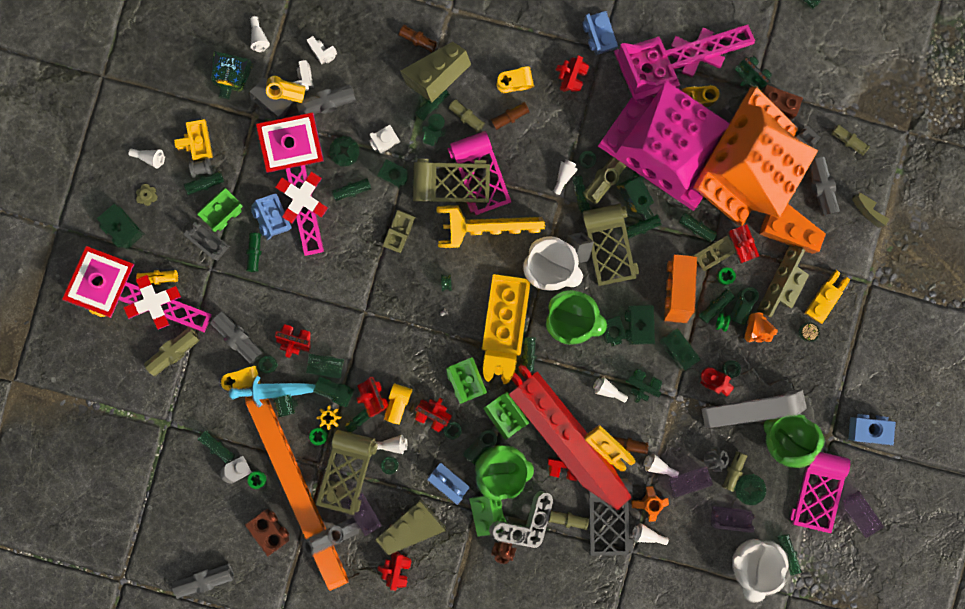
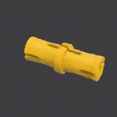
M154 270V272L137 273L136 279L148 275L151 284L155 285L178 282L176 270L161 272Z

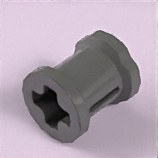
M208 157L202 161H189V169L193 178L201 174H213L212 164Z

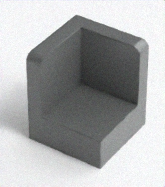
M582 232L568 235L566 243L573 246L576 250L578 264L589 261L594 241Z

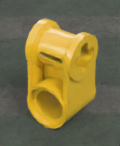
M521 67L516 70L500 73L496 82L497 89L502 93H508L534 87L530 67ZM503 79L509 82L507 86H505V83H502Z
M711 85L681 89L682 92L704 107L714 105L720 94L717 87ZM705 93H712L714 99L708 100L705 97Z
M256 366L224 375L221 379L222 388L229 391L231 388L245 389L252 387L255 378L258 376ZM229 377L235 379V383L232 384L233 387L227 385Z

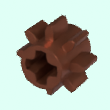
M494 542L491 555L495 556L496 562L507 564L509 560L513 561L516 548L512 547V543Z

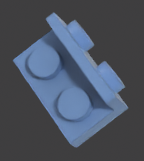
M604 11L591 16L586 14L582 25L585 33L588 32L590 39H588L590 49L594 50L595 55L617 49L618 45L607 12Z
M277 194L257 199L252 204V215L254 218H257L260 233L265 236L266 240L292 228L289 221L282 218L285 212Z
M442 463L435 468L427 479L457 505L469 489V486Z

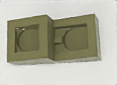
M862 193L853 196L854 204L867 220L878 228L886 226L889 218L873 209L877 202Z
M398 209L383 246L401 253L416 216Z
M727 235L694 256L697 257V261L703 271H706L736 253Z

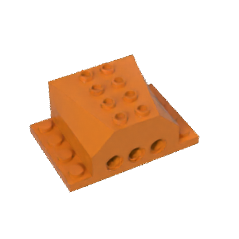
M751 87L693 188L739 226L744 225L752 210L780 217L818 150L796 138L794 135L798 128L757 87Z

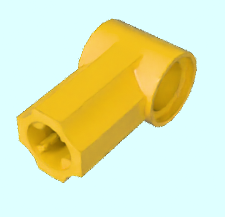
M278 76L268 78L266 94L269 98H283L302 103L305 85L284 81ZM272 85H277L280 88L277 90H273L270 87Z
M393 384L384 420L400 424L405 406L408 405L412 393L411 388Z

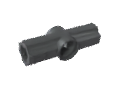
M350 84L334 90L326 89L319 91L315 94L316 96L303 99L302 103H296L300 115L308 113L315 115L335 111L339 106L355 102L356 98Z
M825 157L815 158L809 166L812 178V193L818 199L822 216L838 213L840 210L835 196L836 184L833 177L829 174Z
M224 312L213 318L210 324L224 337V341L232 349L237 350L250 364L254 363L263 354L261 349L249 338L250 336L239 325H236Z
M350 518L304 539L302 546L309 556L314 555L359 534L360 526L358 521Z
M229 563L210 570L209 568L193 573L192 576L172 582V590L177 599L196 592L202 593L213 589L214 586L234 580V572Z

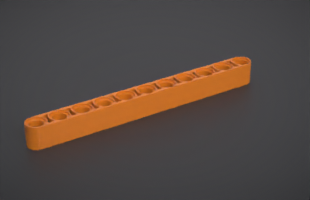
M252 396L246 397L245 402L305 538L326 529L269 399H261L262 405L258 408ZM334 545L313 555L325 584L330 591L349 582Z

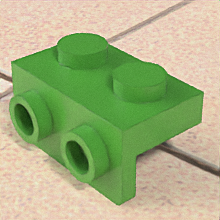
M224 187L197 214L216 232L217 230H223L231 217H237L241 213L243 206Z
M473 357L446 368L447 377L453 385L454 395L460 404L487 393Z
M508 392L502 394L483 408L505 440L529 424L527 417L512 400Z
M484 495L469 498L477 537L490 535L489 528L494 522H506L503 516L501 500H491ZM501 528L499 530L497 529L496 533L498 534L499 532H502L504 530Z

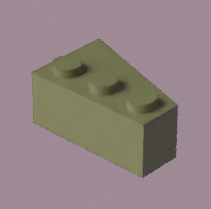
M451 42L402 69L400 72L407 86L432 103L471 63L466 50Z
M421 498L378 535L376 541L389 555L446 531V526Z

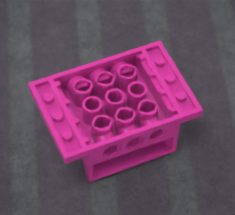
M665 81L655 98L650 96L634 102L632 97L598 147L694 211L704 196L693 187L730 123Z

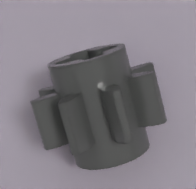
M719 447L711 448L704 456L706 467L713 469V472L722 471L729 462L727 453L724 450L720 451Z

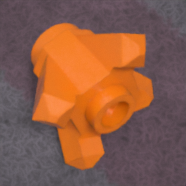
M753 313L748 316V326L744 339L749 343L753 341L771 342L778 330L767 321L763 313Z
M653 486L646 487V495L642 500L631 501L632 508L645 509L648 512L649 522L656 521L657 514H659L663 507L669 505L668 498H658L656 496Z

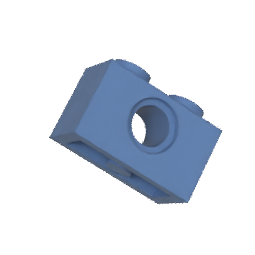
M857 414V418L850 417L848 440L894 445L895 422L888 421L889 417L876 416L875 420L869 419V415ZM871 424L875 427V431L872 434L869 432Z

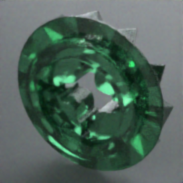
M341 136L330 144L329 155L335 164L346 167L357 161L360 150L357 142L351 137ZM340 145L344 148H349L347 150L349 157L344 154L339 155L341 152Z
M754 474L742 476L737 481L735 488L737 498L746 505L760 503L766 495L765 482ZM750 483L752 487L758 489L752 491L751 495H749V492L743 490L748 488Z

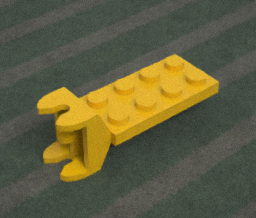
M458 205L438 206L436 208L437 213H450V224H443V229H451V240L438 241V247L440 248L460 247L466 232H470V235H481L482 231H490V234H501V231L509 230V233L517 234L521 233V230H529V233H539L540 229H545L542 217L466 220Z
M493 274L482 350L485 351L483 376L487 382L493 378L495 373L498 376L501 375L503 384H507L514 373L516 355L520 356L526 318L530 282L527 279Z

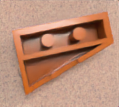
M787 204L780 217L766 214L759 233L762 236L789 246L802 247L811 254L820 251L826 233L789 204Z
M674 254L671 261H668L667 272H669V278L666 281L667 296L665 299L664 321L687 323L695 312L697 257Z

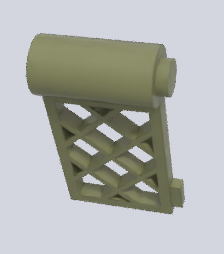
M417 159V162L413 163V201L489 203L490 164H486V160H475V164L429 163V159ZM436 167H445L449 172L442 181L436 176ZM458 168H464L469 173L462 181L453 174ZM478 168H486V176L481 181L472 174ZM451 175L459 182L452 190L444 184ZM470 175L478 182L471 191L463 184ZM436 178H437V180L440 182L437 186H436ZM485 180H486V188H485V187L483 186V184H482V182H484ZM442 184L449 193L444 198H436V189ZM460 185L468 191L464 198H457L453 193ZM479 185L485 190V199H477L472 194ZM452 194L455 198H447V197Z
M621 203L583 211L588 237L593 241L592 233L598 231L606 235L600 245L594 241L591 251L598 286L636 279L639 269L637 262L633 263L624 219L628 217L626 206L622 207ZM622 227L623 235L619 241L610 236L614 228ZM610 229L609 232H608V234H607L606 232H604L603 230ZM608 237L617 242L612 252L602 247ZM619 244L626 248L627 251L623 260L613 254ZM600 248L610 254L605 263L597 259L596 254ZM611 256L621 261L616 271L606 265ZM623 263L630 267V276L624 277L618 273ZM604 267L614 273L610 280L602 281L600 273Z
M337 430L333 437V448L316 505L354 515L355 511L359 512L361 500H358L370 457L372 454L375 455L378 444L375 443L374 438ZM336 453L343 455L346 460L345 463L338 467L334 462ZM356 459L364 460L362 468L355 472L351 463ZM348 465L353 474L343 479L339 470ZM336 472L341 481L331 486L329 482L330 475ZM355 477L357 486L350 491L345 482ZM343 484L347 493L338 498L334 489ZM331 491L335 500L329 504L322 503L324 495ZM347 496L352 501L350 510L344 509L340 503Z

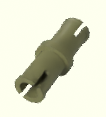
M456 99L450 104L449 110L460 117L461 122H466L477 133L481 131L485 122L476 117L471 109L465 108Z
M840 124L831 133V135L844 142V146L851 147L861 156L870 148L869 145L857 138L855 133H850Z
M738 451L735 452L731 466L727 468L728 473L722 485L723 488L734 492L738 478L742 476L743 472L741 471L748 457L747 455Z
M551 510L548 519L549 523L565 525L566 528L571 526L587 530L589 524L588 517L572 515L571 512L566 514Z

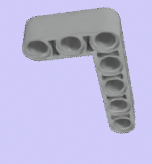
M803 389L785 392L780 396L706 407L701 410L705 428H713L797 415L807 408Z

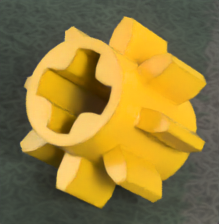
M331 405L327 407V411L321 408L320 412L322 415L317 417L322 422L320 427L327 425V429L330 430L331 424L336 427L339 426L336 422L337 419L342 418V416L337 415L339 409L331 410ZM329 412L330 416L334 417L333 420H330V423L328 419H325V416L328 415Z

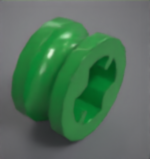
M726 267L717 273V280L722 285H728L735 281L736 273L732 268ZM729 272L730 275L728 276H731V278L724 281L722 273Z
M723 313L719 314L716 321V330L722 329L723 332L727 331L730 315L724 316Z
M319 427L311 431L309 438L314 445H322L326 442L328 434L325 429ZM316 431L317 433H323V435L321 436L323 440L321 442L320 439L318 441L314 439L316 437V435L314 434Z
M255 471L248 476L247 481L251 488L259 489L266 484L267 478L262 471ZM257 475H259V479L262 482L261 484L258 483L257 485H255V480L253 479V476L256 477Z

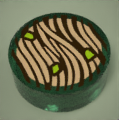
M804 323L799 328V336L806 342L815 341L820 335L819 327L814 323Z

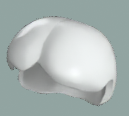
M552 236L539 238L531 244L529 255L523 263V271L526 279L533 286L542 290H558L565 286L576 287L583 279L582 271L578 267V256L573 246Z
M750 539L743 542L736 549L732 558V566L738 583L743 587L745 598L750 602H760L766 595L774 594L784 586L788 560L786 553L778 544L772 541Z

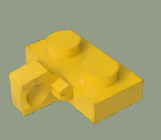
M206 120L186 122L188 133L184 134V138L174 140L175 147L178 150L187 149V152L191 151L193 161L203 160L207 157L213 158Z

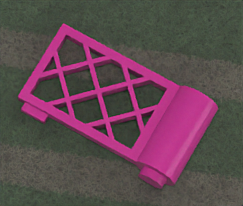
M486 131L450 143V148L447 149L450 158H455L456 163L463 164L469 161L475 164L474 159L479 158L478 160H481L482 156L490 154L492 159L490 172L496 174L499 179L496 186L489 183V186L493 187L494 190L486 208L478 210L475 202H467L471 213L475 212V215L511 203ZM459 168L461 177L464 179L465 175L469 173L464 172L463 168ZM470 175L469 181L466 179L464 185L471 191L469 183L473 177ZM480 187L478 193L472 192L476 194V198L480 196L485 199V196L480 194L482 187ZM496 189L504 193L505 201L499 203L492 200Z
M820 452L815 457V460L806 466L796 509L792 508L790 515L793 525L832 533L845 477L850 470L849 458ZM810 474L818 475L821 480L814 486H811L808 482ZM831 479L838 480L837 487L830 491L826 482ZM824 485L828 493L818 498L814 490ZM812 492L816 500L807 505L804 497ZM831 496L833 505L825 509L821 501ZM819 503L823 512L813 516L809 508ZM807 510L811 519L806 522L799 521L800 514ZM824 515L829 519L827 527L820 526L816 520Z

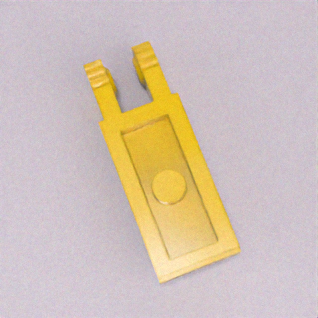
M837 270L823 284L804 313L819 324H823L842 295V291L850 282V279L845 277L837 288L832 284L840 274Z
M600 425L585 435V440L620 471L623 472L627 469L620 458L629 465L635 463L634 457Z

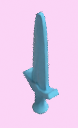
M257 376L251 389L239 390L231 388L229 390V397L235 399L239 396H252L256 406L259 408L262 405L261 399L312 393L318 391L320 387L304 383L258 384L260 377Z

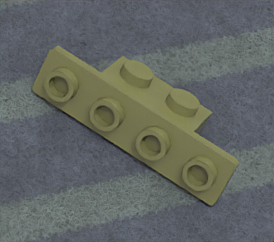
M789 246L757 309V313L761 312L764 316L772 317L779 302L788 308H793L809 274L797 267L805 252L804 248Z

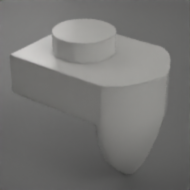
M244 456L223 466L220 476L224 482L230 484L251 474L252 471Z

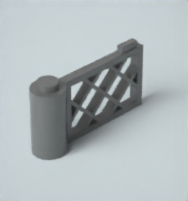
M621 478L628 492L632 493V481H628V478ZM588 490L590 555H629V551H633V539L629 538L628 501L624 504V509L618 514L611 508V505H608ZM594 502H602L607 507L598 514L594 510ZM610 509L616 517L610 523H607L602 516ZM599 519L607 525L600 533L594 529V524ZM618 519L624 523V528L619 533L612 527ZM609 528L616 534L610 542L602 536ZM599 538L607 544L603 550H594V544ZM620 538L625 542V550H616L612 544Z

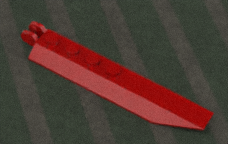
M521 364L518 369L526 381L522 383L521 378L514 372L511 380H513L517 388L509 396L578 482L618 510L631 498V495L615 468L585 440V435L588 433L538 371L531 375L530 371Z

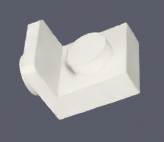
M313 36L307 39L310 48L321 64L331 62L335 55H337L334 46L326 50L320 40L316 41Z
M306 60L299 61L300 68H297L299 81L292 83L305 85V91H308L309 88L313 87L310 65Z
M390 125L375 134L373 132L370 133L372 139L369 142L374 151L378 149L380 154L400 143Z

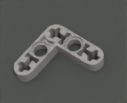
M539 491L535 494L526 527L496 521L489 528L490 535L502 542L532 548L539 547L542 544L551 512L552 496L545 491ZM546 498V502H540L541 499ZM538 514H541V522L539 524H535V517ZM501 528V529H503L504 531H507V533L505 534V533L499 532V533L497 534V533H496V530H497V529L499 530V529ZM515 530H520L518 539H513L512 537ZM531 536H536V539L530 540Z

